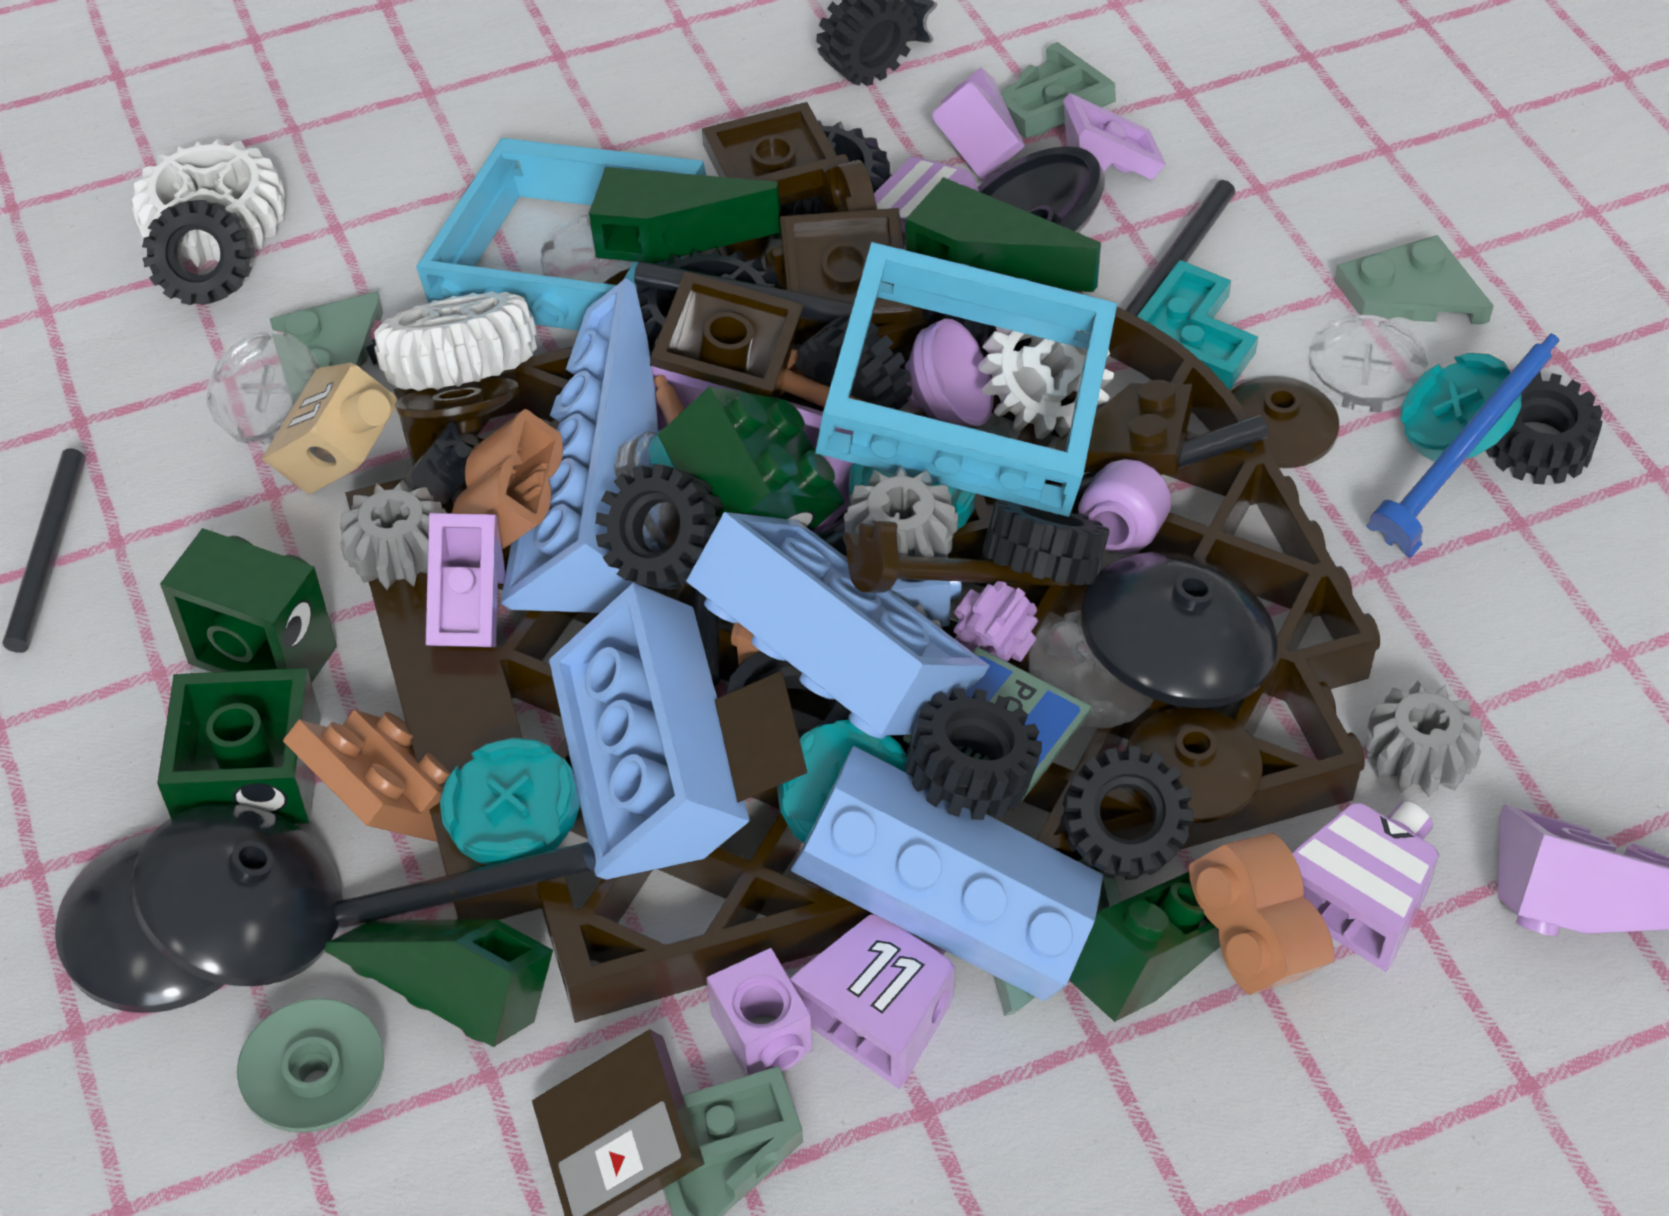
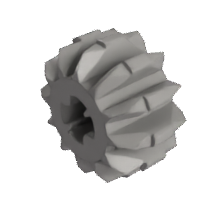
M900 464L894 477L887 478L874 470L872 477L869 479V486L855 485L854 492L851 495V506L847 507L848 512L844 515L846 533H859L858 529L861 523L876 524L877 521L896 522L898 525L896 536L899 555L948 557L952 549V538L958 529V514L955 512V507L951 506V494L948 492V486H933V479L930 477L928 469L912 478L907 476L908 474Z
M402 480L394 489L384 490L376 483L372 496L354 495L352 510L341 513L340 530L342 541L340 545L344 559L348 561L350 567L355 568L363 583L379 578V581L388 590L396 580L405 579L414 587L418 573L428 574L429 513L446 514V511L442 509L441 502L434 501L427 487L411 491L404 480Z
M1419 681L1410 688L1409 694L1393 687L1389 695L1385 697L1384 703L1377 704L1376 708L1372 710L1367 726L1370 729L1365 744L1367 757L1377 760L1378 778L1397 776L1401 793L1412 784L1420 785L1429 798L1438 790L1439 784L1455 791L1457 786L1463 782L1465 774H1470L1472 769L1476 768L1481 754L1479 745L1482 736V720L1470 716L1469 699L1449 700L1446 685L1436 693L1427 692Z

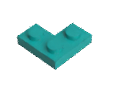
M1179 260L1137 317L1154 325L1186 347L1207 365L1228 389H1231L1256 354L1259 336L1214 319L1215 315L1229 298L1230 279Z

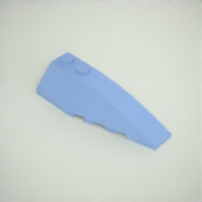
M627 278L586 309L566 367V370L574 376L565 385L561 394L556 396L550 416L559 422L557 431L561 434L563 454L558 470L549 478L551 488L549 511L539 525L511 543L500 602L510 610L600 613L632 583H636L618 576L617 572L619 569L608 567L602 557L611 551L598 547L595 536L607 533L606 526L595 524L597 512L608 515L611 508L610 505L601 501L605 491L618 494L621 490L613 481L621 474L634 477L632 471L634 467L644 465L652 468L648 449L651 438L658 433L656 396L652 367L649 366L648 340L636 286ZM655 506L648 512L643 525V539L648 548H650L651 535L655 528Z

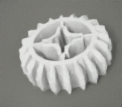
M217 138L212 144L202 145L197 139L195 146L187 149L176 145L175 154L171 156L157 155L156 166L142 168L143 179L133 183L135 192L132 198V212L142 238L149 236L151 230L148 229V226L153 219H158L162 215L161 211L178 203L194 200H207L210 203H219L226 206L225 209L230 213L235 212L242 219L240 221L244 229L248 228L252 238H248L250 248L254 247L256 250L262 249L263 238L276 236L277 224L284 221L285 203L283 198H285L282 180H279L277 169L273 166L270 158H264L261 155L259 148L246 149L241 140L235 141L228 146L223 143L221 138ZM189 231L179 241L177 254L181 264L191 259L199 268L208 260H216L217 263L220 260V248L217 241L205 231Z
M493 291L484 294H475L473 292L465 296L456 297L453 295L448 299L433 300L431 303L422 306H413L411 310L397 312L394 317L386 319L374 331L376 340L374 348L379 368L383 370L388 384L404 390L410 388L417 391L426 388L439 390L446 386L456 385L459 387L463 383L480 382L481 379L489 376H500L504 370L515 369L520 363L526 362L537 349L535 339L537 331L534 317L531 315L524 297L508 292L498 294Z

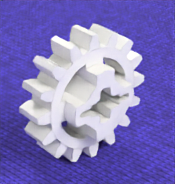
M996 327L997 332H994L983 345V348L990 354L978 364L979 371L992 375V379L982 388L983 395L998 394L1001 400L994 413L997 416H1001L1011 411L1016 416L1013 430L1017 432L1022 430L1028 423L1034 424L1037 439H1044L1054 428L1060 438L1066 437L1069 434L1075 401L1061 406V400L1073 391H1078L1086 349ZM1032 337V343L1028 347L1024 346L1019 352L1013 351L1018 341ZM1104 369L1101 388L1114 379L1113 372ZM1101 388L1096 411L1108 402L1110 397Z

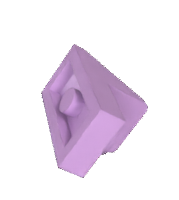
M981 67L941 100L942 104L932 113L935 123L977 176L983 180L1025 147L994 78Z
M1071 93L1063 100L1067 146L1079 147L1091 152L1097 158L1104 172L1112 164L1123 173L1133 171L1153 180L1166 166L1149 129Z
M429 513L426 645L496 647L498 584H504L506 575L497 515Z

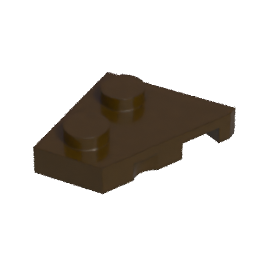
M1152 380L1146 383H1130L1095 413L1084 472H1099L1111 462L1128 459L1140 461L1154 468L1160 475H1177L1193 407L1192 384H1172L1164 380ZM1068 435L1056 444V450L1065 452Z

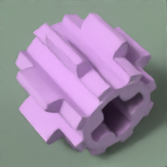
M997 581L994 586L988 583L981 594L970 589L954 611V614L960 619L953 629L954 633L957 634L955 640L971 652L976 647H979L1008 662L1010 657L1021 662L1037 639L1031 633L1038 622L1037 618L1033 617L1037 612L1034 603H1030L1024 596L1026 594L1024 591L1007 586L1006 582Z

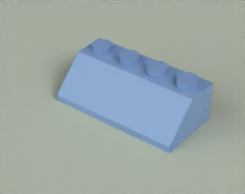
M724 512L686 580L707 597L704 605L708 610L726 621L740 623L754 634L751 642L757 649L777 660L788 661L802 672L799 680L805 687L824 698L836 699L851 711L848 718L853 725L876 738L883 739L886 735H913L920 711L926 702L931 704L933 696L941 692L949 699L952 689L964 688L966 692L985 675L990 666L892 591L864 593L857 590L850 579L847 558L797 520Z
M632 583L549 659L572 769L577 781L588 843L592 846L595 853V875L606 880L704 859L750 821L745 801L737 802L715 705L717 696L694 609L682 602Z
M853 746L791 871L1044 1002L1064 988L1095 922L1103 874L985 814L983 820H972L970 809L963 807L959 817L948 814L950 803L942 800L935 807L927 802L926 799L930 789L927 788L917 792L911 784L913 776Z

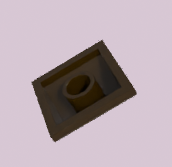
M685 271L652 352L649 366L750 394L778 398L804 304Z

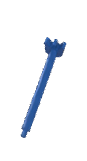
M1550 333L1541 344L1536 343L1403 500L1397 503L1384 499L1371 514L1370 521L1366 527L1370 531H1381L1385 535V542L1388 545L1392 546L1395 542L1398 543L1403 553L1408 558H1412L1423 545L1421 541L1422 525L1416 518L1418 514L1552 358L1551 351L1560 341L1559 338Z

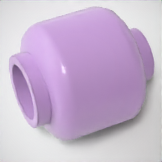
M1123 459L1109 463L1096 474L1081 498L1078 511L1079 514L1088 516L1089 520L1099 521L1103 526L1110 529L1105 547L1106 551L1126 555L1139 552L1153 541L1171 509V493L1165 479L1154 468L1140 461Z

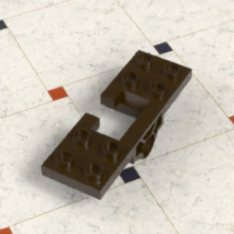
M808 102L702 128L703 146L719 177L776 181L779 187L780 205L820 196L828 213L877 209L871 180L865 165L860 160L849 162L845 154L836 155ZM781 245L770 248V252L765 253L766 271H776L780 286L785 287V290H787ZM911 306V321L874 324L878 327L877 336L880 339L887 335L893 342L889 346L890 350L914 343L920 331L928 327V321H925L922 317L923 311L921 308ZM822 328L797 330V334L803 344Z

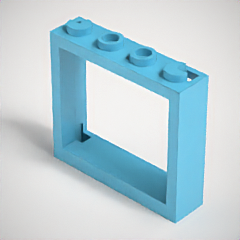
M501 138L416 266L428 303H431L433 300L448 299L453 295L456 297L465 296L473 292L475 294H484L490 291L497 294L508 292L524 297L528 309L534 317L535 325L579 331L586 309L616 285L475 267L518 198L527 197L592 205L605 167L706 175L704 161ZM669 260L656 262L654 264L667 266ZM633 262L625 276L634 284L635 269L638 262Z
M871 242L824 408L815 453L895 473L901 464L908 474L907 476L912 478L928 469L933 483L1069 517L1083 478L1117 303ZM877 297L1086 349L1065 452L851 399L850 394ZM836 427L854 431L853 435H849L835 431ZM1047 479L1063 484L1062 487H1058L1046 484L1045 480Z

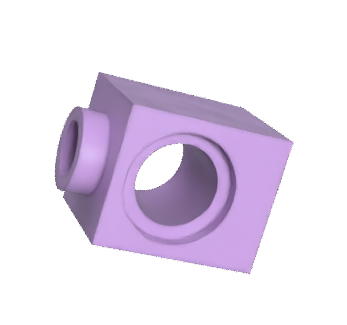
M772 948L707 977L711 1015L746 1076L780 1066L781 1071H785L798 1063L804 1054L812 1051L811 1015ZM760 1015H770L777 1018L768 1024H755L749 1021Z

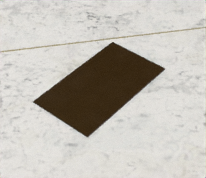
M782 670L715 699L738 803L808 773Z

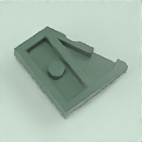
M1056 42L1046 49L1047 61L1039 69L1038 66L1029 65L1019 75V80L1014 84L1008 85L1001 92V95L1019 134L1027 139L1032 136L1045 134L1051 128L1065 123L1063 100L1069 93L1099 107L1116 102L1115 82L1059 42Z
M1438 235L1337 265L1334 282L1361 318L1390 320L1395 317H1403L1412 321L1435 322L1438 312L1470 313L1471 324L1490 322L1494 305Z
M378 291L269 318L294 404L316 369L345 363H353L361 367L367 362L369 354L366 347L372 344L370 333L374 321H380L383 314Z
M780 1066L683 1095L705 1164L662 1189L670 1215L723 1216L803 1143L802 1126Z

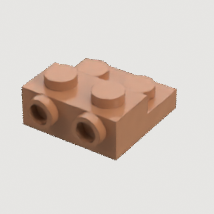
M355 709L343 725L331 722L328 727L300 719L297 721L283 742L366 826L437 842L429 809L440 802L443 788L439 784L446 782L451 773L431 753H426L419 763L416 761L411 743V738L414 736L408 731L405 721L389 712H385L382 717H378Z

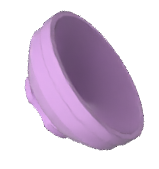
M943 319L920 331L913 344L910 358L905 365V369L910 372L912 379L907 385L912 387V395L909 396L915 408L924 410L928 417L973 429L986 423L991 416L994 395H983L982 388L992 378L991 375L978 370V364L985 358L984 354L971 333L959 322L953 319Z

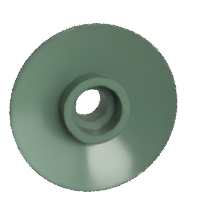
M308 999L294 1002L267 1016L250 1033L238 1059V1086L249 1109L256 1117L272 1127L289 1132H314L327 1129L353 1116L373 1096L384 1070L383 1044L373 1022L363 1012L350 1004L333 999ZM322 1070L327 1072L318 1080L304 1082L305 1078L314 1071Z

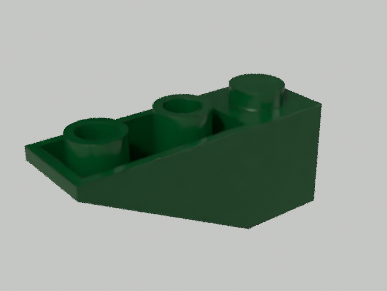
M605 167L589 211L595 258L656 263L669 260L671 254L677 257L689 255L692 253L693 248L697 252H702L716 247L780 233L779 187L776 181Z
M945 177L939 181L906 218V251L965 264L970 267L1025 279L1067 291L1094 292L1098 287L1101 242Z
M1189 872L1096 913L1095 922L1069 981L1114 1022L1156 1002L1220 947L1219 929L1210 922L1203 913L1204 910L1199 906L1192 889Z
M498 919L376 920L367 922L327 942L325 952L351 966V969L358 975L374 979L404 996L411 1005L419 1009L428 1010L462 1029L467 1037L495 1047L535 1022L553 949Z

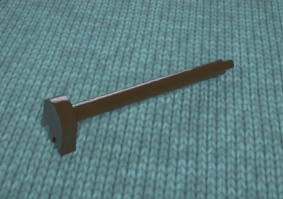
M877 521L876 524L861 523L858 529L859 533H844L843 535L851 582L857 590L864 593H885L893 587L897 579L996 583L997 581L1006 582V584L1062 587L1070 584L1068 581L1065 584L1057 583L1047 577H1044V579L1035 578L1028 572L1018 573L1010 570L1011 566H1000L994 563V560L899 555L896 536L898 525L896 522Z

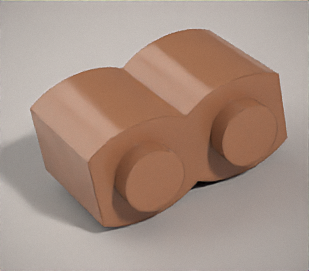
M525 409L477 444L471 450L466 461L465 480L467 489L456 499L452 514L497 515L502 550L539 525L545 519L551 503L549 478L556 473L562 460L563 444L560 432Z
M1275 833L1226 843L1189 864L1190 881L1196 900L1204 910L1203 913L1219 929L1220 947L1226 966L1236 983L1248 995L1298 981L1334 962V947L1328 927L1318 910L1304 897L1303 880L1296 859L1284 841Z

